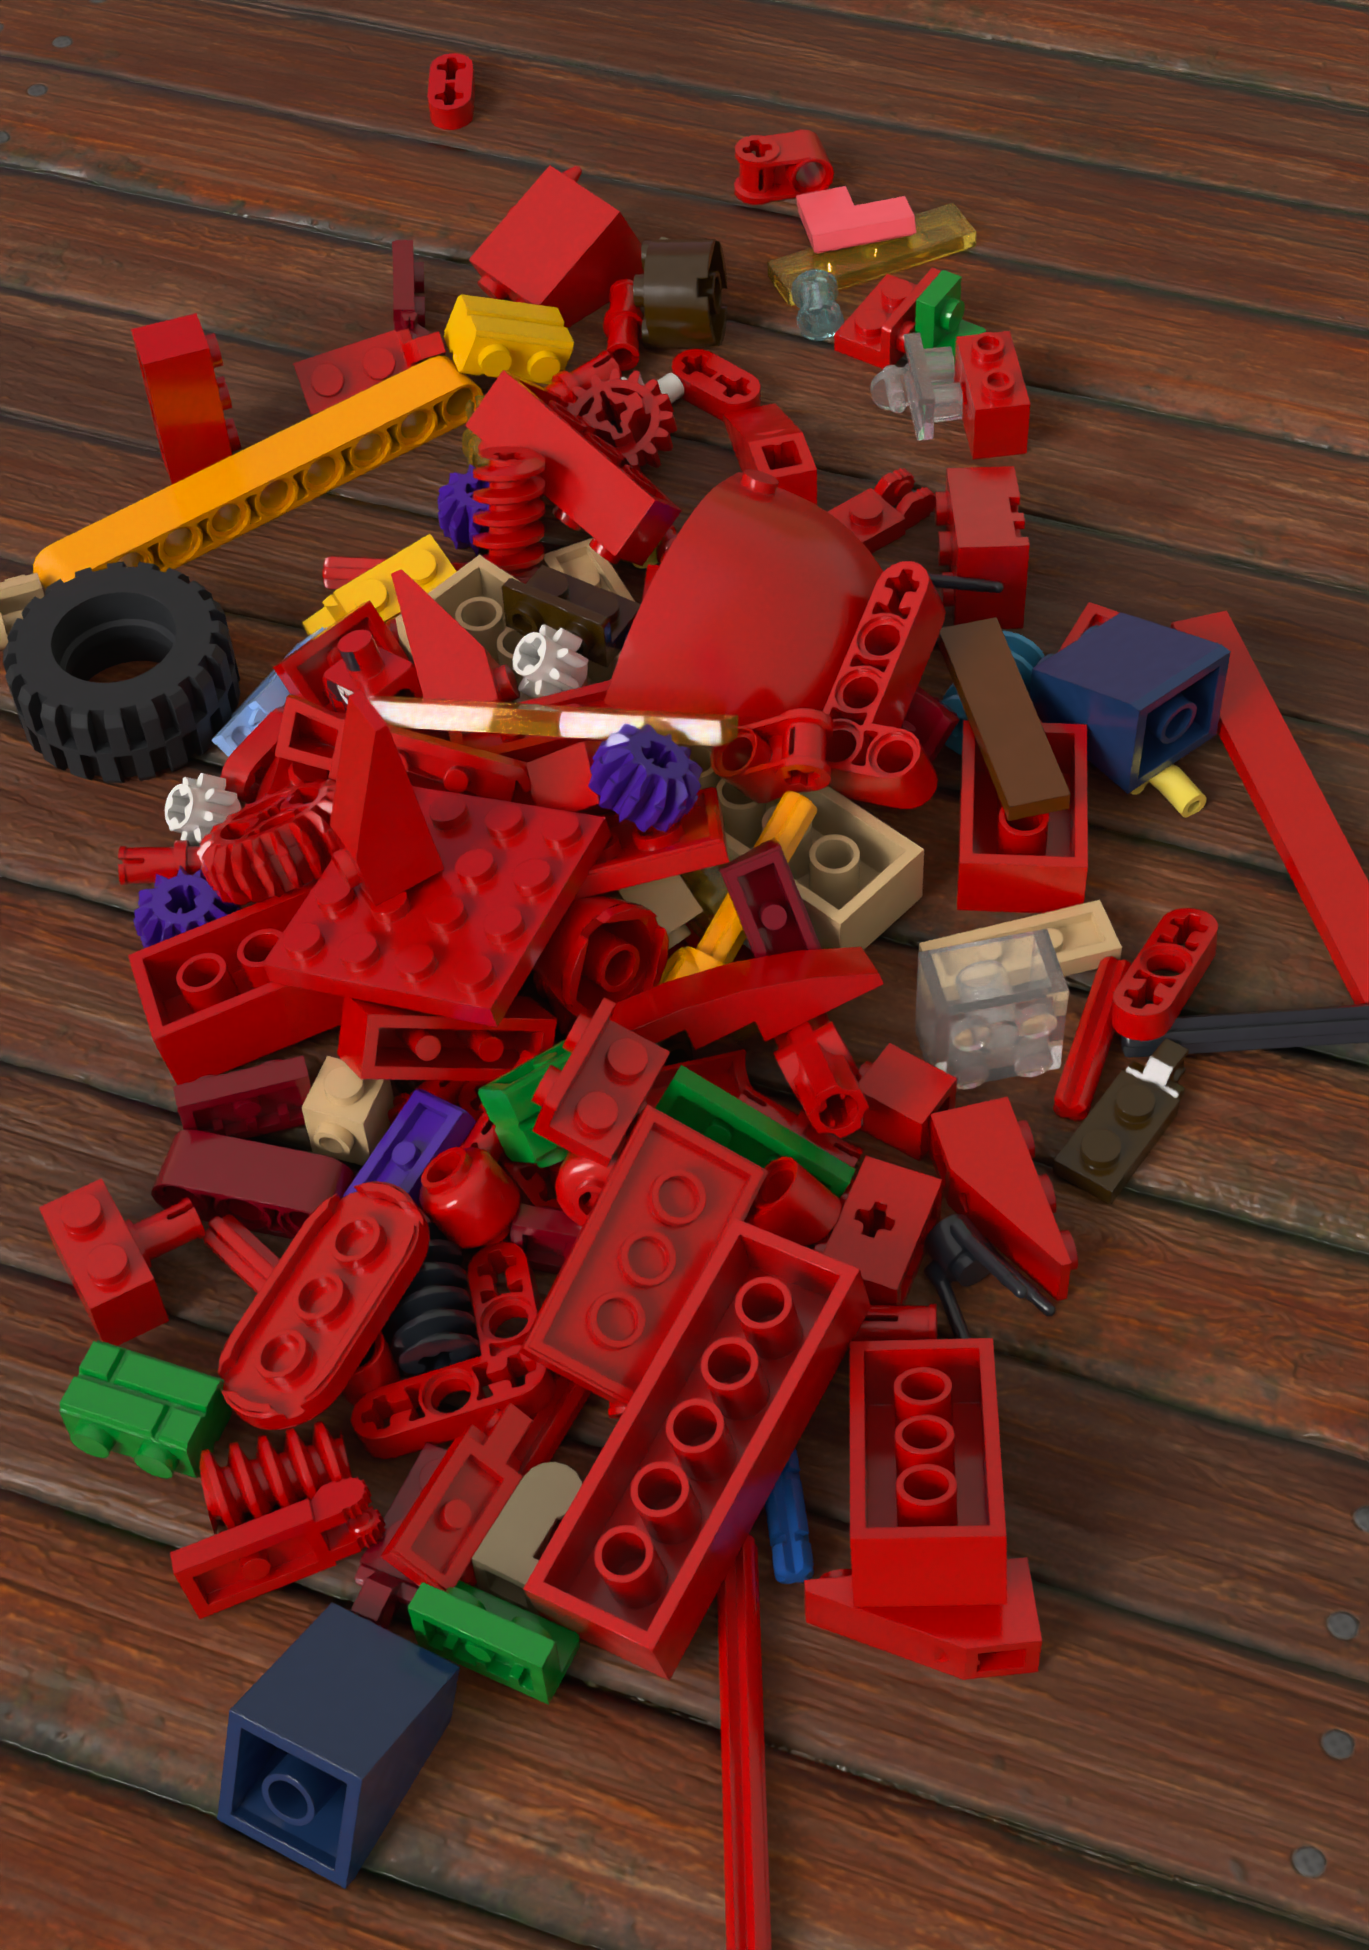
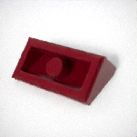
M776 838L761 843L719 868L755 958L792 951L822 949L782 847Z

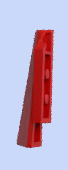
M289 694L286 697L274 756L330 771L328 778L336 780L346 714L341 716L299 696ZM388 725L412 786L536 806L531 794L532 786L526 766L528 762Z

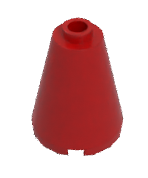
M600 894L575 899L572 901L532 969L575 1018H578L581 1012L593 1017L604 997L617 1003L659 985L668 960L669 938L666 929L658 925L655 918L658 916L643 905Z

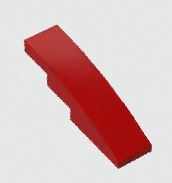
M862 946L792 951L732 962L662 983L617 1002L610 1020L655 1044L686 1030L695 1050L754 1022L766 1042L884 983Z

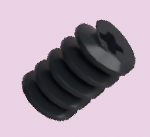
M428 1222L430 1240L424 1262L386 1322L389 1337L392 1339L390 1347L394 1362L405 1373L415 1376L481 1355L479 1341L472 1337L476 1332L474 1317L468 1313L472 1308L470 1293L464 1290L468 1282L466 1271L460 1267L463 1262L461 1247L452 1241H447V1238L438 1229L435 1222Z

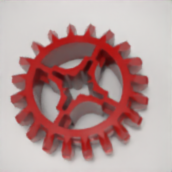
M319 778L313 782L305 780L293 787L285 786L271 795L265 794L262 799L254 803L245 804V808L237 813L228 815L223 823L213 826L210 833L205 835L200 842L197 855L202 863L201 870L208 884L211 885L223 902L245 905L251 901L261 903L268 897L276 896L280 898L285 892L295 888L301 889L304 884L320 878L332 860L331 854L340 850L330 826L336 780Z

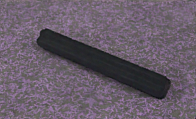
M1369 1004L1178 1016L1170 1030L1158 1039L1137 1041L1120 1035L1121 1049L1124 1056L1128 1058L1150 1057L1165 1038L1189 1050L1188 1054L1368 1043Z

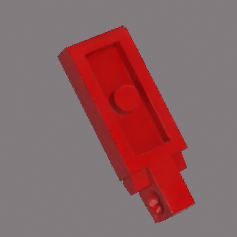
M409 328L398 332L396 330L389 331L295 362L293 365L309 412L313 416L431 357L438 355L446 356V349L439 331L412 339Z
M508 1403L506 1408L500 1411L496 1409L481 1430L473 1424L468 1425L463 1433L455 1438L380 1557L418 1586L424 1582L444 1592L449 1587H455L472 1560L471 1558L523 1477L518 1473L523 1462L512 1455L533 1420L512 1403Z

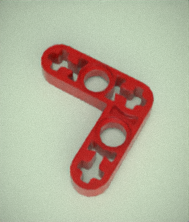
M505 1241L486 1246L473 1256L468 1265V1280L482 1356L376 1388L366 1393L356 1403L352 1411L351 1423L364 1449L370 1455L381 1459L396 1458L422 1450L426 1442L438 1445L454 1440L471 1424L481 1430L490 1415L496 1409L500 1411L506 1408L508 1403H512L527 1416H531L543 1410L551 1402L556 1392L554 1371L518 1352L541 1308L536 1277L521 1247L515 1243ZM506 1271L507 1286L511 1293L500 1295L495 1284L498 1282V1274ZM521 1317L528 1320L525 1328L513 1337L499 1338L495 1336L498 1327L511 1318ZM526 1375V1384L517 1387V1378ZM486 1385L489 1386L493 1396L488 1398L482 1388ZM455 1391L471 1393L468 1402L462 1408L450 1413L437 1411L441 1400L448 1394ZM421 1406L425 1417H419L416 1407ZM390 1417V1426L383 1429V1419Z

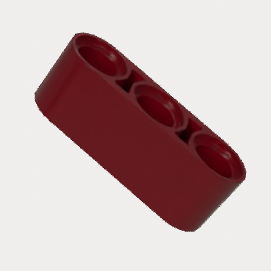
M187 1129L179 1131L174 1136L152 1187L151 1196L163 1209L178 1204L182 1199L188 1197L192 1202V1208H195L201 1221L209 1222L215 1216L222 1218L229 1214L233 1215L249 1231L294 1239L309 1215L322 1202L338 1193L341 1199L343 1198L344 1193L355 1179V1175L344 1163L328 1156Z

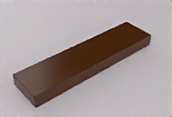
M997 617L941 628L938 636L939 648L1008 821L1069 809L1071 794Z

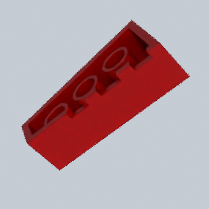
M503 370L465 425L482 440L478 445V449L510 446L530 448L541 453L545 457V470L538 475L545 480V492L539 498L542 499L545 495L555 504L551 511L552 514L568 527L576 531H580L583 528L593 537L589 546L607 561L618 564L620 559L643 566L682 510L643 473L627 464L621 469L619 465L625 456L613 445L592 434L595 428L585 418L578 414L574 415L566 409L569 403L559 394Z

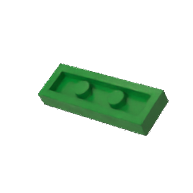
M682 1065L655 1109L762 1168L783 1156L792 1157L838 1198L841 1197L850 1184L856 1170Z

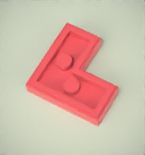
M846 186L796 195L798 213L813 251L817 254L911 236L916 233L915 216L905 196L854 206Z

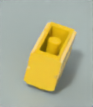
M463 294L458 296L444 330V340L450 353H453L452 358L459 373L479 376L485 374L487 377L498 378L501 372L505 370L530 382L551 384L552 376L565 370L574 345L568 328L564 327L565 322L557 307Z

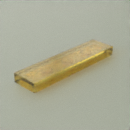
M950 203L915 214L916 233L914 235L818 254L814 253L813 248L805 249L768 261V277L787 304L793 306L886 276V274L902 271L975 247L977 232L956 205Z

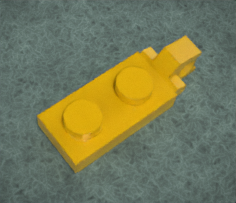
M428 534L335 590L333 594L322 602L324 607L302 622L309 636L322 627L328 628L357 606L369 600L386 623L388 620L401 614L391 573L402 569L428 594L457 571L432 535Z

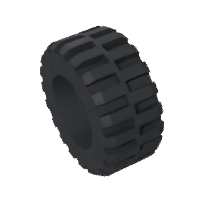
M124 562L107 563V569L92 572L91 567L75 572V578L65 583L59 579L46 588V595L43 598L39 599L35 596L22 611L23 619H16L7 637L8 643L3 654V665L6 671L5 677L27 740L35 751L43 754L44 759L58 769L65 771L69 767L72 775L91 781L95 775L102 776L103 781L107 783H124L125 777L138 776L139 781L156 778L155 772L167 768L174 772L188 764V757L194 753L201 756L214 744L212 742L213 735H217L232 718V713L239 704L241 693L239 688L240 676L226 616L221 605L213 600L211 592L194 580L190 582L189 577L171 568H168L166 572H162L157 565L139 562L138 567H126ZM132 661L159 663L149 671L128 680L112 683L88 681L99 672L121 663Z

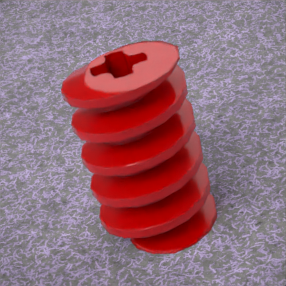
M501 446L481 449L478 451V455L489 459V465L473 469V477L489 482V487L473 491V500L488 504L489 510L474 513L473 522L489 527V532L474 535L473 545L489 549V554L481 556L508 574L532 570V566H536V564L544 559V546L539 542L544 537V524L539 519L545 514V502L539 497L545 492V480L538 474L545 470V457L535 450L523 447Z
M322 1421L315 1422L312 1444L307 1446L294 1428L287 1429L283 1452L279 1453L276 1452L266 1435L258 1436L255 1459L251 1460L247 1458L238 1442L230 1443L227 1466L223 1467L219 1466L209 1449L201 1450V1482L210 1522L215 1535L217 1534L220 1519L223 1520L228 1529L246 1523L248 1512H251L256 1519L274 1512L276 1505H279L282 1509L300 1502L304 1498H309L311 1501L320 1487L333 1481L339 1482L341 1478L347 1479L349 1476L353 1478L342 1430H340V1437L334 1439Z

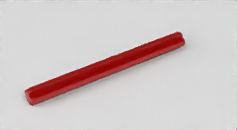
M748 1534L717 1592L726 1950H772L758 1547L753 1536Z

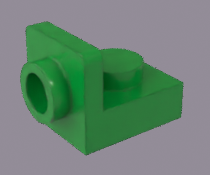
M942 270L916 300L914 350L955 366L956 337L984 333L986 330L983 327L962 320L965 310V304L961 301L962 276Z

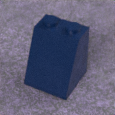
M1120 612L1102 625L1090 627L1078 640L1058 653H1051L1043 657L1032 668L1029 696L1039 719L1043 723L1087 724V760L1129 794L1217 734L1231 651L1222 644Z
M332 1602L229 1710L217 1819L346 1889L355 1879L449 1725L460 1667Z

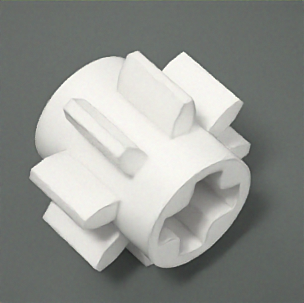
M545 624L541 625L539 633L532 632L524 636L516 646L513 654V670L524 677L520 682L518 690L533 698H539L580 688L586 679L588 671V659L576 652L582 643V639L563 628L555 630Z
M200 773L198 779L184 777L183 784L175 786L166 800L165 819L170 831L182 833L180 840H188L190 846H200V842L205 835L210 833L213 826L223 823L228 815L241 810L237 793L225 791V778Z

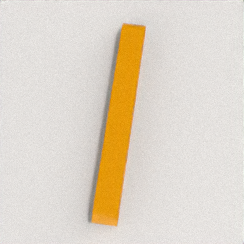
M438 355L431 357L50 544L36 557L33 564V574L38 573L40 583L46 590L49 585L59 579L64 583L74 579L75 572L89 567H91L92 572L107 569V563L124 562L126 567H138L139 562L157 565L162 572H166L168 568L175 569L468 422L483 400L482 390L467 374L459 373L455 363L447 356Z

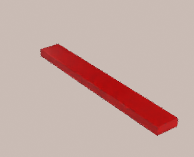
M1222 611L1172 622V629L1222 644L1231 651L1217 733L1354 1004H1369V881L1228 612Z

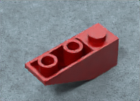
M775 403L723 413V421L742 473L746 469L767 473L778 480V488L798 495L817 505V468L804 434Z
M1008 1096L930 1114L929 1154L938 1178L943 1180L942 1190L948 1206L957 1214L967 1215L984 1237H987L998 1250L1056 1301L1067 1299L1070 1272L1078 1269L1077 1250L1068 1229L1059 1231L1053 1216L1056 1213L1057 1206L1049 1176L1047 1174L1038 1175L1032 1161L1035 1158V1144L1028 1122L1025 1119L1017 1121Z
M1027 1557L1007 1559V1605L854 1607L851 1569L833 1570L824 1573L818 1579L804 1580L805 1620L808 1624L963 1680L1038 1672L1042 1636Z

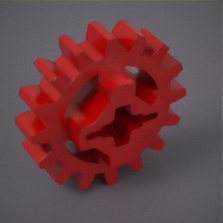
M612 369L609 381L602 382L596 374L590 376L592 385L590 389L586 391L578 386L572 388L576 402L575 404L569 403L566 409L574 415L578 414L585 418L595 428L592 434L613 445L625 456L619 465L620 468L627 464L643 473L641 466L646 463L655 468L661 466L657 452L658 450L672 451L673 443L670 434L677 431V424L673 415L674 410L668 394L661 393L658 381L652 379L644 385L640 371L636 370L633 371L628 380H622L618 369ZM612 420L616 422L618 428L622 429V433H618L615 425H611Z

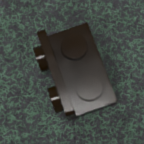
M541 565L526 584L509 578L501 587L507 627L516 630L523 636L532 632L539 633L541 625L544 624L555 630L563 628L582 639V643L576 651L577 653L604 667H608L622 650L626 635H628L641 605L545 565Z

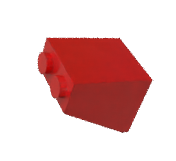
M549 165L469 258V261L481 276V279L477 282L478 286L490 298L557 307L565 322L564 327L567 328L610 302V287L615 281L620 279L634 280L635 274H644L641 261L642 244L621 212L551 165Z

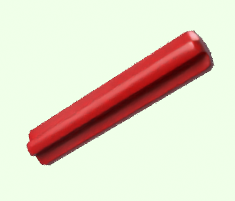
M1107 956L1099 963L1054 1096L1053 1110L1060 1118H1070L1077 1122L1082 1121L1088 1115L1115 1033L1112 1025L1113 993L1131 966V963L1126 959L1118 960L1113 956Z

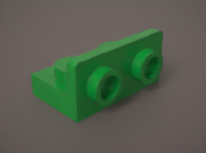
M458 1581L455 1587L447 1588L445 1592L422 1582L408 1606L418 1646L548 1705L580 1648V1638L576 1632L462 1581Z

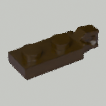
M1165 1038L1150 1056L1146 1067L1136 1061H1132L1126 1071L1122 1070L1054 1159L1053 1173L1108 1204H1112L1178 1115L1179 1104L1184 1096L1185 1087L1177 1083L1185 1073L1186 1068L1183 1067L1184 1060L1189 1050Z

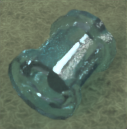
M814 269L800 274L793 281L791 293L793 302L800 308L796 320L801 335L814 341H822L833 337L844 324L843 313L840 310L839 304L835 302L839 293L835 277L825 270Z

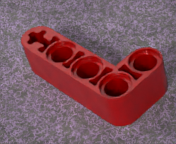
M902 561L891 565L882 572L877 580L822 711L828 714L834 721L833 736L826 743L825 763L831 768V782L829 786L848 799L898 809H913L922 806L931 799L938 783L936 771L917 737L912 732L901 729L943 626L946 614L944 604L927 570L921 564L913 561Z

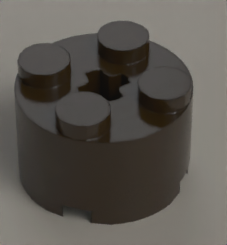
M692 238L644 240L642 242L641 261L644 274H635L633 297L635 306L644 307L645 316L642 320V342L644 348H697L722 345L726 331L727 306L721 307L722 289H727V272L723 248L719 241H715L716 239Z

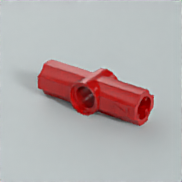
M827 1013L821 1014L774 1037L779 1048L773 1052L775 1058L817 1133L827 1132L842 1138L861 1128V1118L863 1113L869 1108V1105L855 1077L860 1072L833 1021L830 1022Z

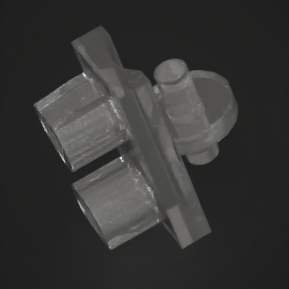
M920 333L904 334V346L908 363L904 368L888 365L883 371L878 373L870 386L872 399L879 408L891 410L894 413L903 412L909 405L917 441L933 439L934 422L962 419L963 394L960 382L954 383L955 366L952 348L947 346L924 349Z

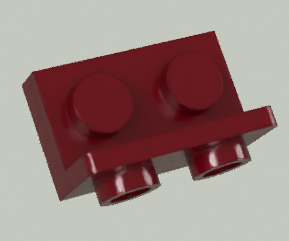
M302 1055L285 1060H270L256 1067L227 1074L203 1076L193 1082L173 1086L184 1130H199L247 1139L305 1125L301 1107L312 1086L305 1058Z

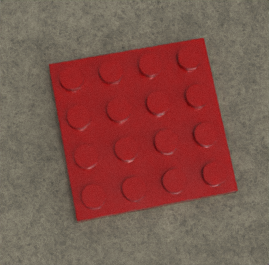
M412 786L444 870L375 907L360 885L352 889L347 887L333 860H331L262 965L270 982L498 1027L584 883L588 870L596 863L612 836L606 818Z

